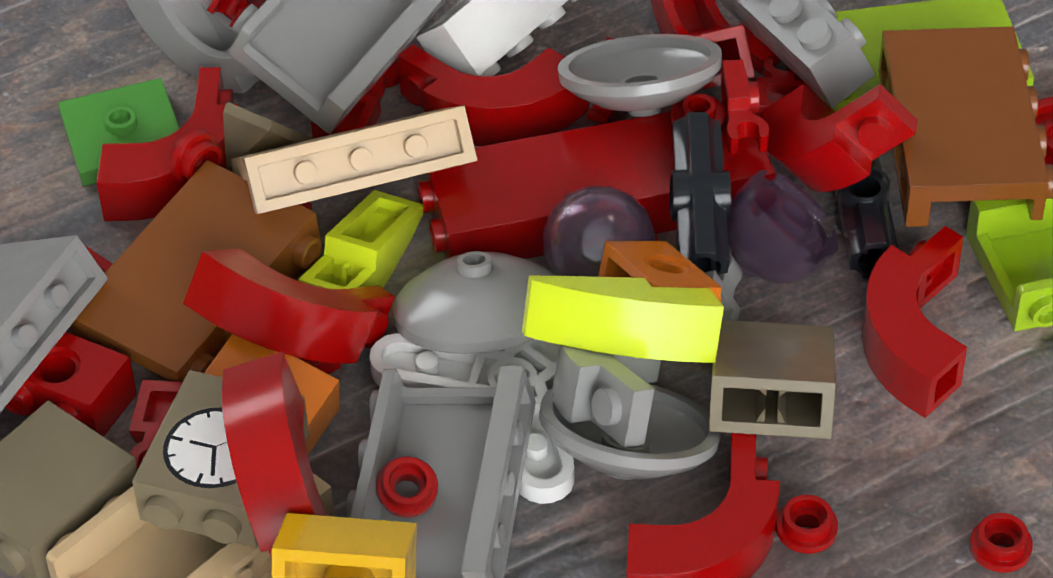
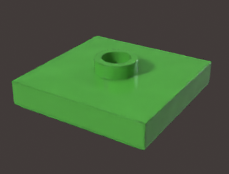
M162 78L58 102L60 117L83 187L96 184L102 144L151 142L164 138L179 129Z

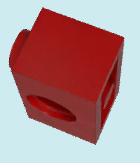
M65 332L5 407L16 415L30 416L44 403L50 401L104 437L137 395L130 357Z

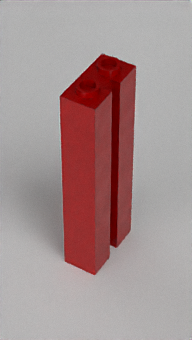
M671 111L647 117L632 118L475 147L477 161L425 173L426 180L417 181L418 198L420 204H423V214L432 212L434 218L429 220V231L434 252L444 251L446 259L474 251L498 252L528 259L603 244L606 235L612 229L626 224L645 226L655 234L677 230L676 221H671L669 202L670 174L673 170ZM723 128L724 171H729L731 180L729 220L773 212L776 172L767 152H759L757 141L747 137L738 140L737 154H730L726 148L725 128Z

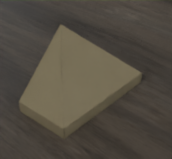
M227 102L223 111L226 169L232 171L231 158L314 139L230 102Z

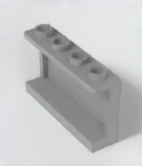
M267 0L259 9L253 4L249 5L236 20L232 30L238 35L228 54L330 135L448 0Z
M77 235L0 244V412L108 280L106 274Z
M500 366L496 387L409 388L403 385L397 369H384L379 390H374L371 393L369 402L371 427L368 439H362L359 445L358 466L360 476L357 489L350 490L348 494L346 514L347 518L417 523L416 578H504L536 404L524 366ZM405 456L416 457L425 461L434 470L438 480V493L434 504L425 513L412 518L398 517L388 512L381 505L376 491L377 478L382 468L391 460ZM411 481L400 482L395 488L397 493L403 497H412L419 491L416 484Z

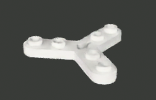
M400 333L384 336L375 342L370 350L369 359L371 375L378 386H380L384 369H397L403 385L409 388L496 387L500 366H524L536 404L519 493L529 501L545 504L559 501L571 492L574 485V459L552 441L539 420L542 398L547 391L553 388L560 345L533 339L504 351L455 354L433 351L417 346L406 340Z

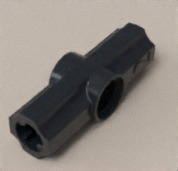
M689 112L685 117L673 121L672 124L673 170L670 174L671 221H676L677 250L704 273L715 270L720 275L728 273L729 268L727 221H729L731 209L729 171H724L721 121L714 120L705 112Z
M879 157L872 161L870 176L848 187L835 190L838 205L836 225L844 236L850 269L859 272L863 279L870 278L876 262L891 245L899 249L888 201L890 180L882 171Z

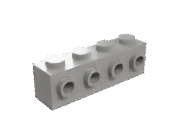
M720 0L723 6L832 109L875 75L861 50V47L866 44L864 36L848 18L839 22L836 19L837 14L827 0Z

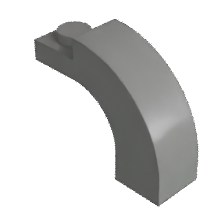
M125 0L133 15L153 42L173 62L193 77L198 79L199 67H221L224 89H232L233 93L243 94L260 80L228 54L238 34L229 27L232 20L223 13L216 12L211 14L207 11L211 3L210 0Z
M560 345L552 389L553 402L562 416L570 423L591 420L623 447L644 445L655 390L648 383L657 382L661 360L600 353Z

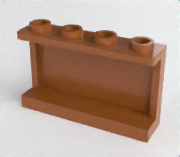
M1014 26L883 31L878 70L880 83L918 119L916 134L892 148L905 227L928 226L931 202L1026 199L1030 220H1042L1046 199H1053V165H1045L1044 158L1047 150L1046 130L1044 125H1036L1035 122L1038 111L1037 91L1035 86H1027L1026 81L1029 75L1028 52L1026 48L1019 49Z
M207 160L105 272L108 280L70 326L72 333L75 336L127 355L131 361L169 381L183 382L189 370L204 373L232 333L216 326L183 304L202 251L241 248L273 270L296 279L304 269H309L315 264L322 249L316 213L298 204L255 214L247 180H243L241 176Z

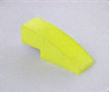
M373 190L326 234L324 255L298 281L328 289H350L370 286L384 288L423 216V204Z
M529 275L522 333L526 337L600 353L677 362L715 363L724 306L710 288L652 287L646 278Z

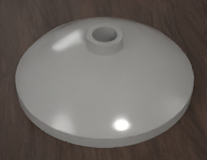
M649 34L617 38L586 46L563 58L558 65L559 82L573 95L602 108L628 111L629 115L634 117H647L658 114L662 107L684 100L709 83L722 67V51L716 43L710 40L689 35Z
M474 251L453 256L420 272L402 288L393 303L394 324L397 331L406 340L433 351L476 354L512 348L534 339L526 337L522 333L529 275H555L535 262L504 253Z
M651 384L649 385L655 390L644 445L623 447L591 420L570 423L562 416L553 402V388L543 396L539 411V420L543 429L558 447L586 466L622 480L654 479L696 468L716 453L721 433L709 431L710 412L704 407L681 394Z

